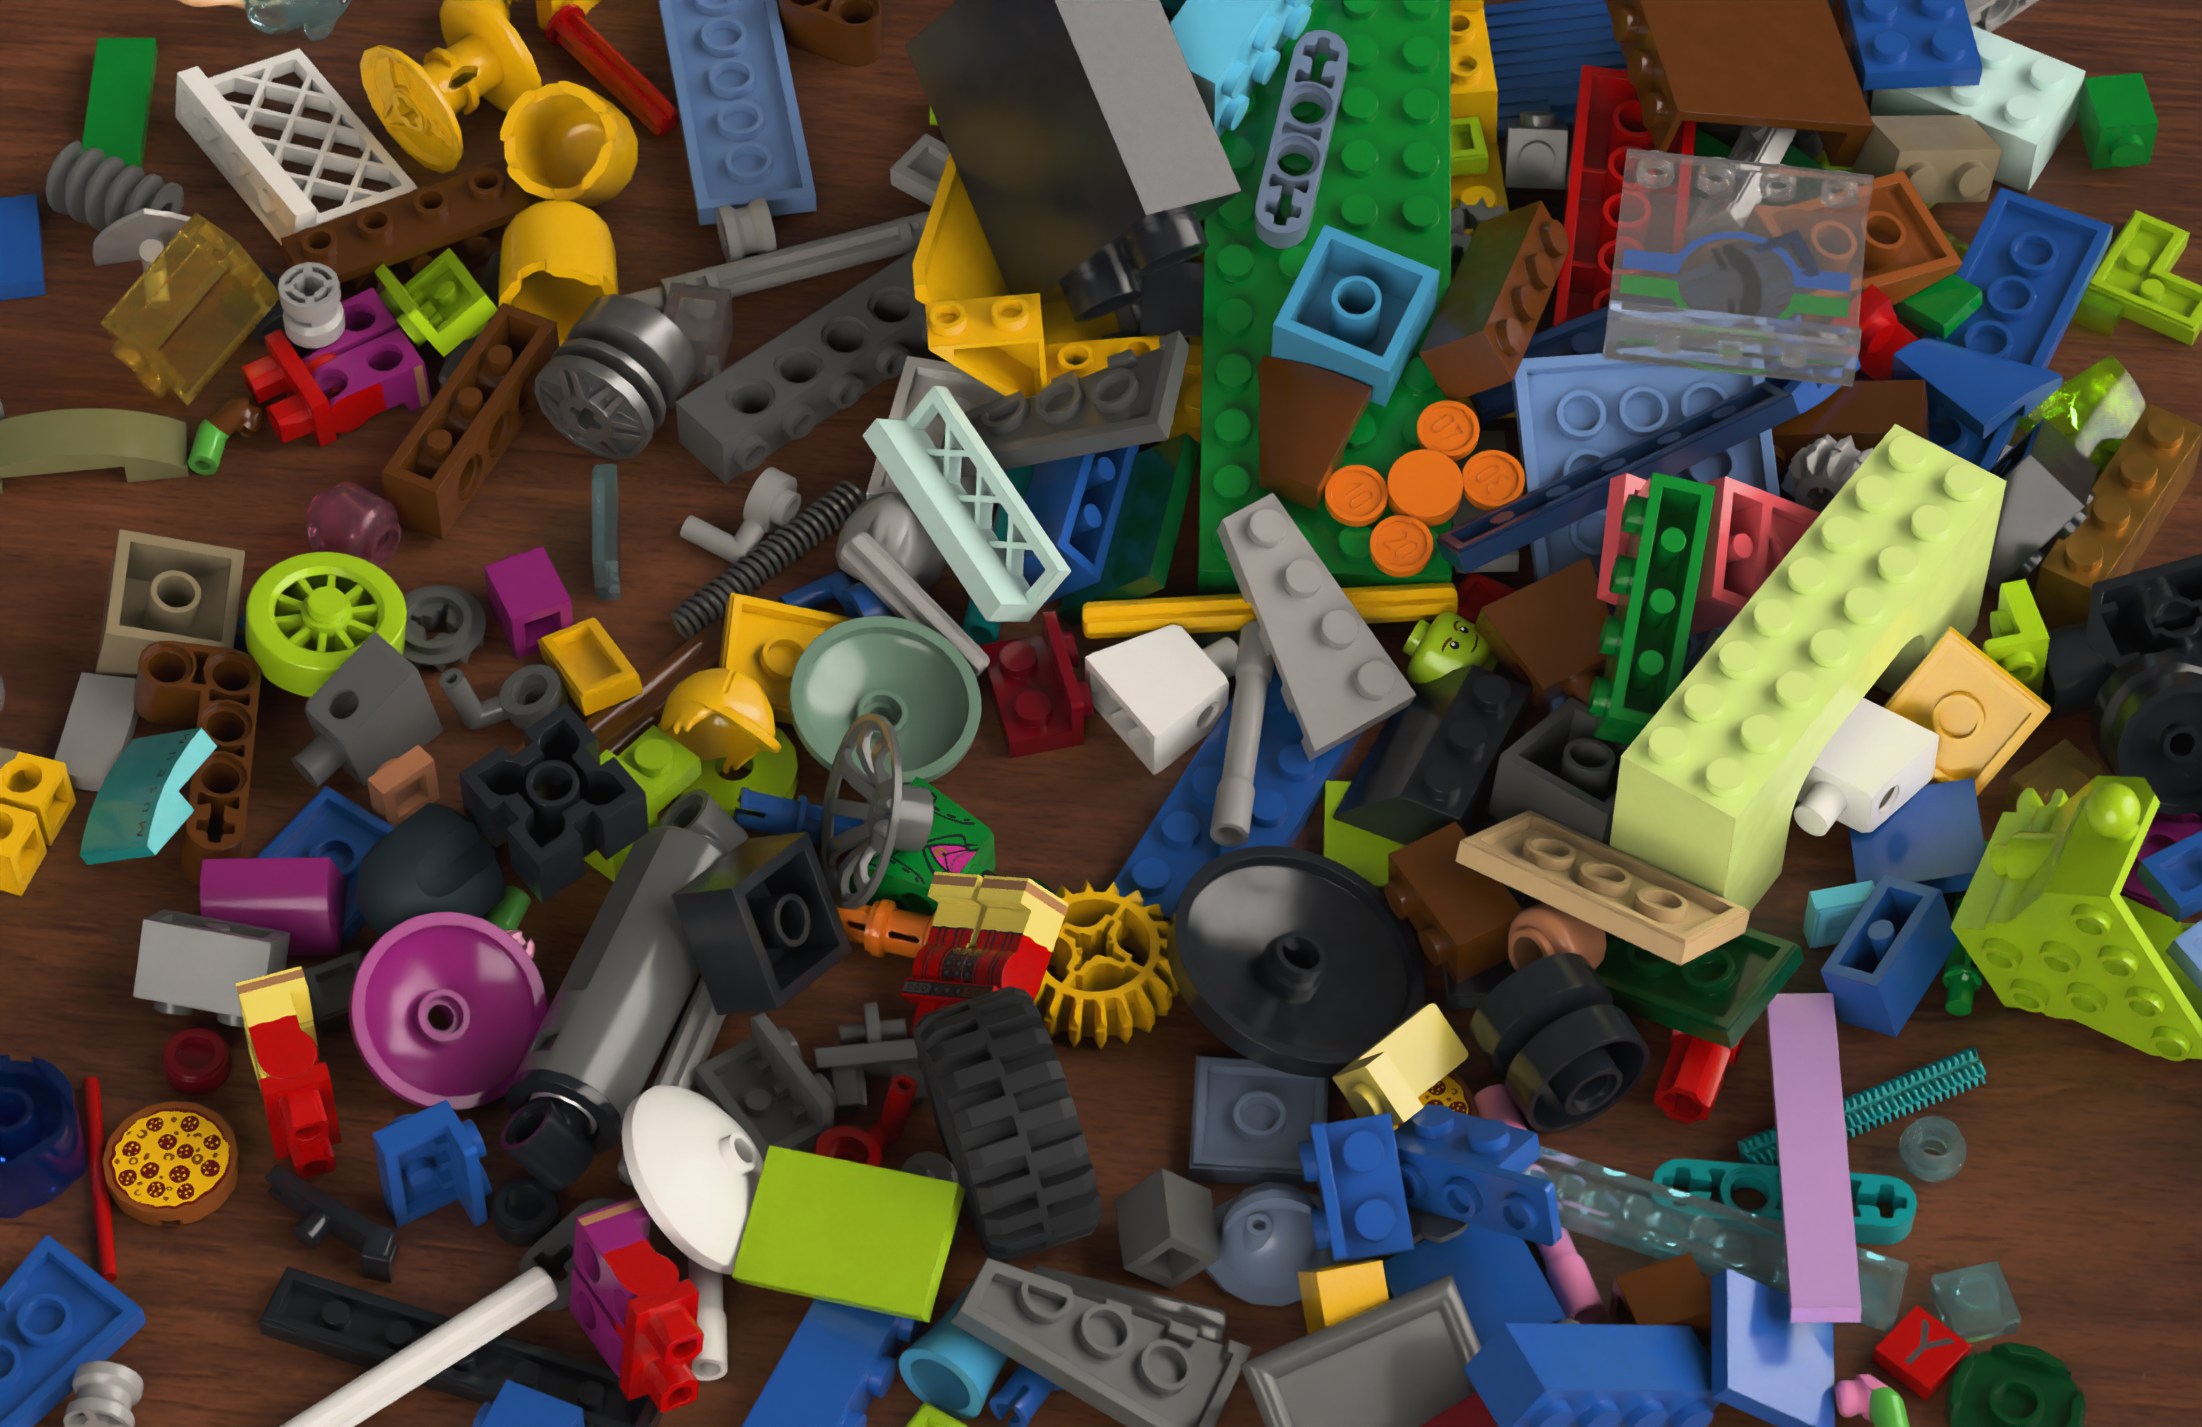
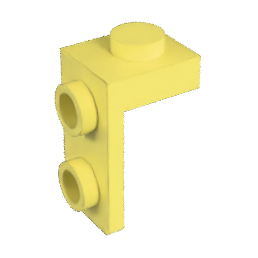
M1431 1003L1420 1008L1333 1076L1332 1079L1359 1118L1391 1113L1394 1126L1404 1123L1421 1110L1423 1105L1418 1100V1097L1468 1058L1469 1053L1437 1005Z

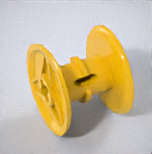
M486 0L443 1L439 14L442 35L448 48L437 47L427 52L422 66L402 51L385 45H378L365 50L360 61L362 84L373 110L387 132L408 155L421 165L442 174L454 171L458 167L464 151L461 128L455 116L460 111H463L464 115L472 113L478 108L481 96L499 110L507 113L508 109L523 92L529 89L534 91L542 87L541 77L532 54L517 30L495 6Z

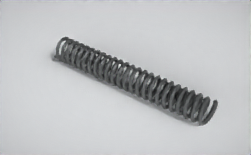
M840 481L838 486L826 492L824 497H819L817 502L810 505V508H805L803 513L797 514L796 519H790L788 524H784L781 529L776 530L774 535H769L767 540L761 541L760 546H755L752 551L746 553L745 557H740L738 562L732 563L731 568H725L724 572L718 574L716 579H711L709 584L703 585L702 590H696L694 595L687 598V601H682L680 607H674L670 617H672L677 631L685 639L690 640L694 637V634L699 633L709 623L715 624L716 617L724 616L725 606L729 598L723 588L729 595L730 593H736L730 584L731 582L739 594L752 596L753 590L760 589V584L766 585L767 579H774L775 573L781 574L782 568L789 567V562L795 563L796 557H803V551L809 552L811 546L816 547L818 541H824L825 535L831 536L832 530H838L839 524L844 525L846 519L860 505L857 498L849 490L843 488L844 486L852 488L859 495L862 502L867 500L863 491L852 482ZM844 494L850 498V500L853 502L855 508H853V507L849 504V502L846 500ZM837 499L844 505L848 514L841 508ZM830 505L839 513L841 519L835 515ZM823 510L830 516L834 525L827 519ZM816 516L824 523L827 530L821 526ZM808 521L815 526L820 536L812 529ZM802 527L809 533L813 541L806 536ZM795 533H796L798 536H800V538L803 540L805 546H804L802 543H800V541H799L798 538L796 537ZM787 538L794 543L798 552L791 546ZM781 544L787 549L791 557L785 553ZM774 550L781 556L783 562L776 556ZM766 554L772 559L777 568L770 563ZM759 560L765 565L769 573L764 570ZM752 566L759 572L762 579L755 573ZM745 572L752 578L755 585L748 579ZM737 577L742 580L748 590L742 586ZM716 594L722 599L725 606L719 601ZM709 600L715 605V607L717 608L718 612L713 608V606L710 604ZM702 606L708 611V613L710 614L711 618L706 614V612L703 610ZM695 612L701 617V619H702V621H703L704 623H702V622L699 620V618L696 616ZM688 618L691 619L695 627L689 622ZM680 623L683 624V626L687 629L688 633L682 628Z

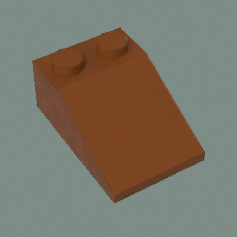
M1904 171L1753 210L1741 233L1742 236L1770 243L1798 232L1820 274L1851 277L1849 296L1817 293L1806 298L1849 303V306L1871 284L1888 296L1893 306L1959 271L1963 264ZM1740 243L1734 251L1742 254L1757 247ZM1790 304L1773 311L1785 314ZM1796 316L1800 318L1806 336L1818 339L1832 337L1829 326L1835 320Z

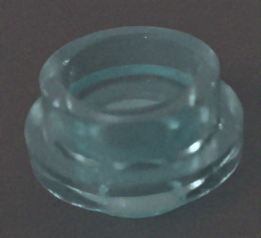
M1926 1116L1918 1119L1904 1130L1900 1138L1898 1154L1905 1169L1917 1178L1926 1181H1944L1958 1174L1963 1168L1967 1155V1146L1960 1130L1953 1122L1940 1116ZM1923 1150H1936L1941 1155H1931L1924 1152Z

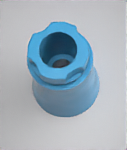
M972 1281L930 1330L903 1352L899 1358V1370L909 1389L923 1403L927 1402L959 1420H969L979 1415L994 1381L1009 1358L1007 1355L951 1323Z

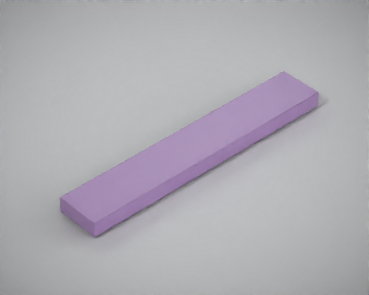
M1777 994L1766 1007L1790 1323L1861 1322L1862 1306L1834 994Z

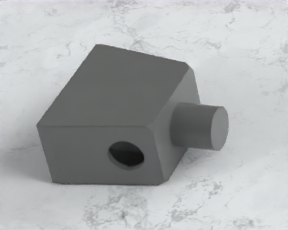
M375 632L307 701L304 711L316 738L291 760L300 774L316 788L340 767L358 784L365 786L368 785L367 779L374 775L378 768L386 761L399 758L417 745L421 748L444 730L418 669Z

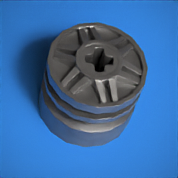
M616 294L597 297L585 310L568 333V339L554 352L551 360L536 376L534 393L543 414L556 430L575 445L605 458L615 460L635 458L652 439L653 433L662 425L665 420V414L676 405V401L681 399L696 378L698 361L693 347L686 336L674 322L658 309L635 298Z

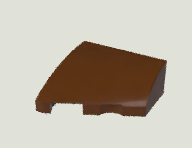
M1263 356L1258 365L1259 486L1316 511L1325 495L1326 484L1331 475L1340 468L1343 462L1344 449L1371 401L1372 387L1312 365L1288 359Z

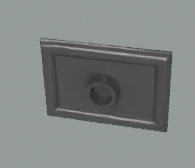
M1448 1274L1241 1363L1240 1366L1265 1427H1419L1476 1392L1475 1387L1463 1368L1481 1349V1345L1451 1274Z

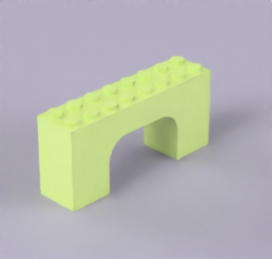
M1894 424L1621 755L1609 846L1736 903L1751 912L1782 872L1790 820L1796 799L1810 769L1830 738L1873 685L1892 695L1950 626L1965 638L1977 626L2007 481Z

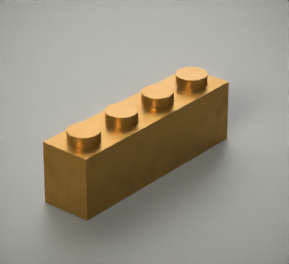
M2150 403L2147 405L2091 489L2095 493V497L2085 508L2089 513L2087 518L2069 537L2064 540L2058 538L2040 565L2033 598L2042 619L2057 626L2086 620L2088 618L2093 583L2131 572L2194 476L2202 443V426Z

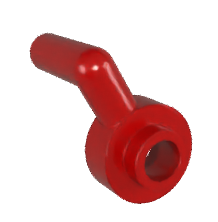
M908 1075L895 1076L891 1081L878 1122L865 1131L849 1126H837L827 1129L818 1137L813 1154L880 1167L882 1151L899 1140L903 1134L918 1089L917 1082Z

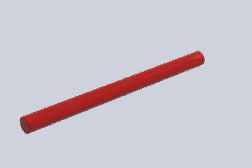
M91 1076L83 1079V1094L99 1275L106 1281L113 1282L117 1279L110 1193L102 1162L106 1148L100 1082L97 1077Z

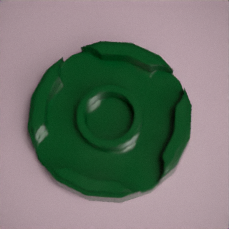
M2012 1342L1992 1345L1991 1351L1981 1352L1976 1356V1352L1964 1358L1949 1379L1944 1408V1417L1948 1427H2083L2086 1401L2081 1387L2080 1391H2078L2077 1385L2070 1378L2072 1372L2060 1359L2038 1347Z

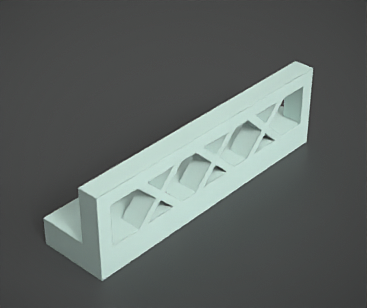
M933 386L906 420L876 418L862 436L986 621L1029 622L1070 574L1071 569L947 387ZM938 412L946 422L944 449H937L924 430ZM962 457H969L977 468L976 495H968L960 483ZM993 503H1001L1008 514L1007 541H999L992 531ZM1024 549L1032 550L1045 568V571L1032 587L1023 577Z

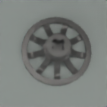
M867 713L861 715L852 723L836 752L824 796L820 830L821 867L834 903L842 909L856 910L864 906L880 885L889 864L892 850L920 852L928 841L933 823L934 807L931 792L925 787L902 784V762L898 738L890 721L885 716ZM874 730L881 733V737L876 741L871 751V736ZM856 745V752L865 773L853 762L852 752ZM889 751L892 776L884 769L883 765L885 756ZM842 777L853 789L867 798L866 803L837 798ZM835 815L864 820L862 825L848 829L833 838ZM856 847L849 853V855L841 863V865L838 867L837 872L836 860L838 856L846 852L847 850ZM880 854L875 871L869 879L867 865L872 858ZM852 873L854 874V884L858 891L855 894H850L849 880Z

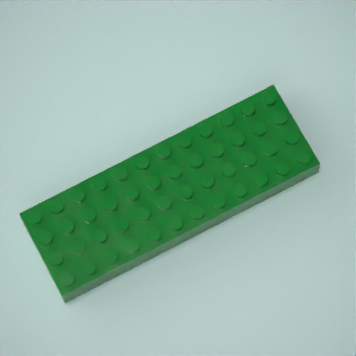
M1314 0L1310 6L1312 10L1309 21L1302 34L1296 40L1288 38L1280 49V61L1271 79L1265 85L1257 83L1249 94V106L1238 127L1233 131L1226 128L1219 138L1241 192L1204 219V234L1209 246L1204 250L1198 596L1241 593L1217 529L1222 519L1274 493L1259 486L1258 365L1263 356L1271 357L1273 324L1324 224L1440 271L1436 307L1386 407L1370 401L1344 449L1343 462L1340 468L1349 465L1370 467L1377 471L1387 484L1389 471L1397 459L1408 452L1421 449L1416 437L1417 422L1420 414L1429 405L1447 400L1419 352L1451 285L1450 0ZM1314 30H1328L1341 37L1348 48L1347 75L1312 220L1305 239L1298 245L1287 249L1274 248L1266 245L1258 238L1255 231V204L1293 50L1298 39L1305 33ZM1317 53L1316 59L1312 61L1311 81L1321 84L1324 64L1328 61L1329 55ZM1313 102L1299 103L1291 110L1292 116L1304 124L1318 122L1325 115L1324 110ZM1291 153L1281 158L1278 166L1288 175L1300 176L1306 174L1311 169L1312 163L1306 156ZM1282 193L1279 212L1274 217V224L1285 225L1287 219L1291 217L1292 196ZM1274 493L1340 588L1451 582L1452 564L1443 559L1436 539L1439 538V535L1452 530V518L1438 526L1427 527L1433 538V553L1425 569L1410 577H1394L1376 567L1369 551L1370 537L1374 528L1382 520L1395 516L1388 502L1383 515L1377 521L1362 527H1352L1338 522L1330 515L1325 505V495L1317 510L1314 511Z

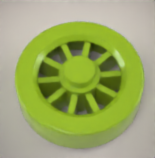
M313 552L296 555L270 567L252 586L246 603L245 643L247 652L260 666L261 674L270 682L291 693L312 697L375 632L403 655L406 636V603L395 581L382 569L364 559L336 552Z

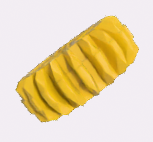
M1086 880L1082 887L1081 893L1072 894L1061 885L1056 896L1067 902L1069 906L1049 964L1055 966L1056 974L1062 976L1065 980L1062 983L1059 982L1046 970L1039 992L1033 1001L1040 1012L1050 1038L1063 1031L1067 1032L1068 1039L1073 1048H1075L1082 1037H1094V1041L1101 1050L1107 1041V1036L1116 1035L1124 1043L1128 1044L1133 1036V1027L1150 1033L1152 1026L1155 1024V1015L1167 1016L1169 1009L1172 1007V997L1177 996L1179 991L1173 978L1167 953L1169 922L1163 921L1164 914L1160 909V905L1153 904L1143 907L1144 899L1141 897L1139 889L1126 897L1119 896V889L1114 881L1105 892H1095L1088 880ZM1127 946L1141 958L1145 966L1143 967L1133 962L1132 954L1126 952L1123 948Z

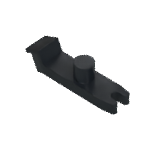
M279 1165L273 1167L265 1176V1179L272 1184L268 1193L280 1203L302 1216L299 1222L292 1228L295 1237L308 1248L315 1249L330 1233L362 1253L361 1260L365 1278L392 1283V1265L399 1248L397 1244L393 1243L396 1231L376 1225L291 1171Z

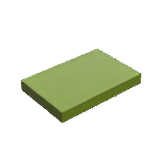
M769 1145L731 1277L743 1284L929 1323L966 1189L956 1182Z

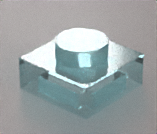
M1998 1261L1932 1276L1929 1290L1943 1324L1968 1343L2018 1332L2021 1316Z

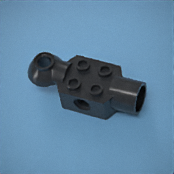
M2202 554L2093 583L2088 618L2047 630L2050 639L2041 699L2051 706V711L2046 716L2049 721L2091 711L2100 687L2120 666L2143 654L2174 651L2196 657L2202 662Z

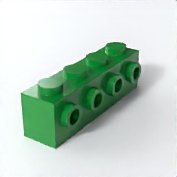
M1653 472L1637 495L1629 494L1627 497L1620 526L1621 532L1630 533L1626 556L1617 555L1609 585L1610 592L1619 594L1615 616H1606L1598 645V652L1607 655L1604 677L1595 676L1587 704V714L1596 716L1593 737L1630 745L1681 684L1716 486Z

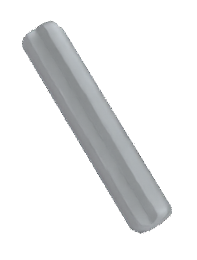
M861 532L856 534L844 545L839 553L840 559L898 618L917 622L939 633L961 652L971 666L976 678L982 674L990 663L989 656L868 533Z

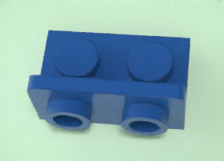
M1391 1113L1324 1124V1121L1310 1123L1308 1128L1310 1140L1298 1142L1305 1183L1317 1181L1322 1208L1310 1210L1316 1250L1329 1249L1332 1264L1414 1251Z

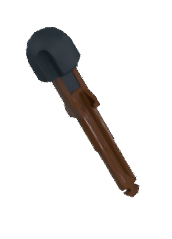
M725 616L720 617L721 627L713 628L707 625L640 679L643 694L595 712L584 721L598 738L599 755L606 749L616 756L620 755L652 725L658 727L667 698L680 682L698 671L719 668ZM525 742L513 750L510 755L513 756L524 749ZM427 803L375 843L362 858L355 894L359 909L368 925L380 937L408 919L429 913L458 912L481 918L505 897L503 867L510 862L508 841L495 849L464 813L463 806L456 811L453 808L440 804Z

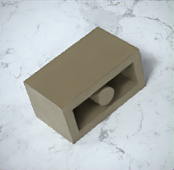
M1970 115L1871 116L1874 127L1852 166V169L1863 181L1904 171L1924 203L1987 202L2003 149Z

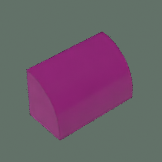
M330 857L202 859L200 912L201 916L291 932L287 956L340 955L348 881Z

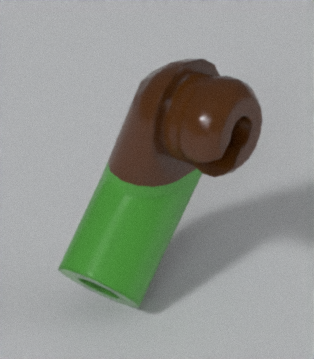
M233 397L227 400L200 423L188 459L190 469L198 474L207 476L216 473L227 439L234 431H237L243 437L254 436V433L258 432L263 423V410L258 406L249 404V398Z

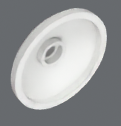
M672 1085L654 1086L637 1096L629 1104L623 1119V1153L633 1185L656 1225L681 1252L709 1270L722 1274H732L764 1165L763 1159L743 1128L715 1103L696 1092Z

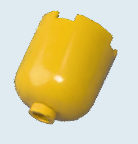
M569 81L546 84L534 91L529 89L523 92L508 109L500 131V140L504 141V157L508 164L507 171L509 176L526 192L547 200L574 201L586 207L601 205L617 197L628 185L638 163V140L629 119L605 98L588 88Z
M553 199L538 202L519 212L505 228L500 251L497 308L499 309L502 303H506L557 322L559 347L568 339V333L597 297L613 294L619 295L613 239L607 223L590 208L574 201Z

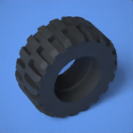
M1009 986L923 1014L913 1026V1037L918 1052L919 1066L923 1074L924 1085L947 1159L953 1164L958 1174V1183L966 1189L963 1202L969 1220L976 1231L978 1241L986 1256L990 1259L1007 1263L1091 1235L1102 1220L1101 1200L1096 1187L1097 1181L1060 1061L1057 1059L1047 1029H1045L1037 1006L1034 1005L1030 994L1024 989Z

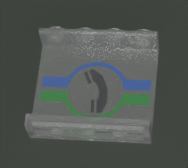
M1627 148L1603 359L1853 387L1861 342L1862 328H1859L1867 218L1874 175Z

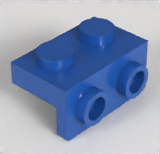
M444 1100L416 1114L402 1115L391 1121L385 1128L372 1134L385 1209L397 1228L456 1200H459L475 1227L488 1221L485 1196L492 1193L489 1178L479 1159L487 1155L486 1148L472 1120L467 1119L460 1122L448 1100Z

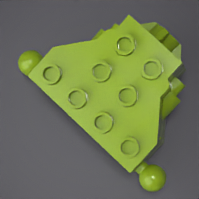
M2097 775L2070 799L2063 789H2056L2051 801L2046 806H2044L2034 788H2026L2018 798L2017 811L2002 813L1952 922L1951 929L2004 1007L2020 1008L2034 1013L2042 1012L2046 1016L2053 1018L2073 1019L2152 1056H2161L2173 1061H2183L2186 1058L2202 1059V992L2166 952V949L2173 940L2196 923H2182L2180 921L2176 923L2173 918L2125 896H2120L2124 883L2160 804L2144 777Z

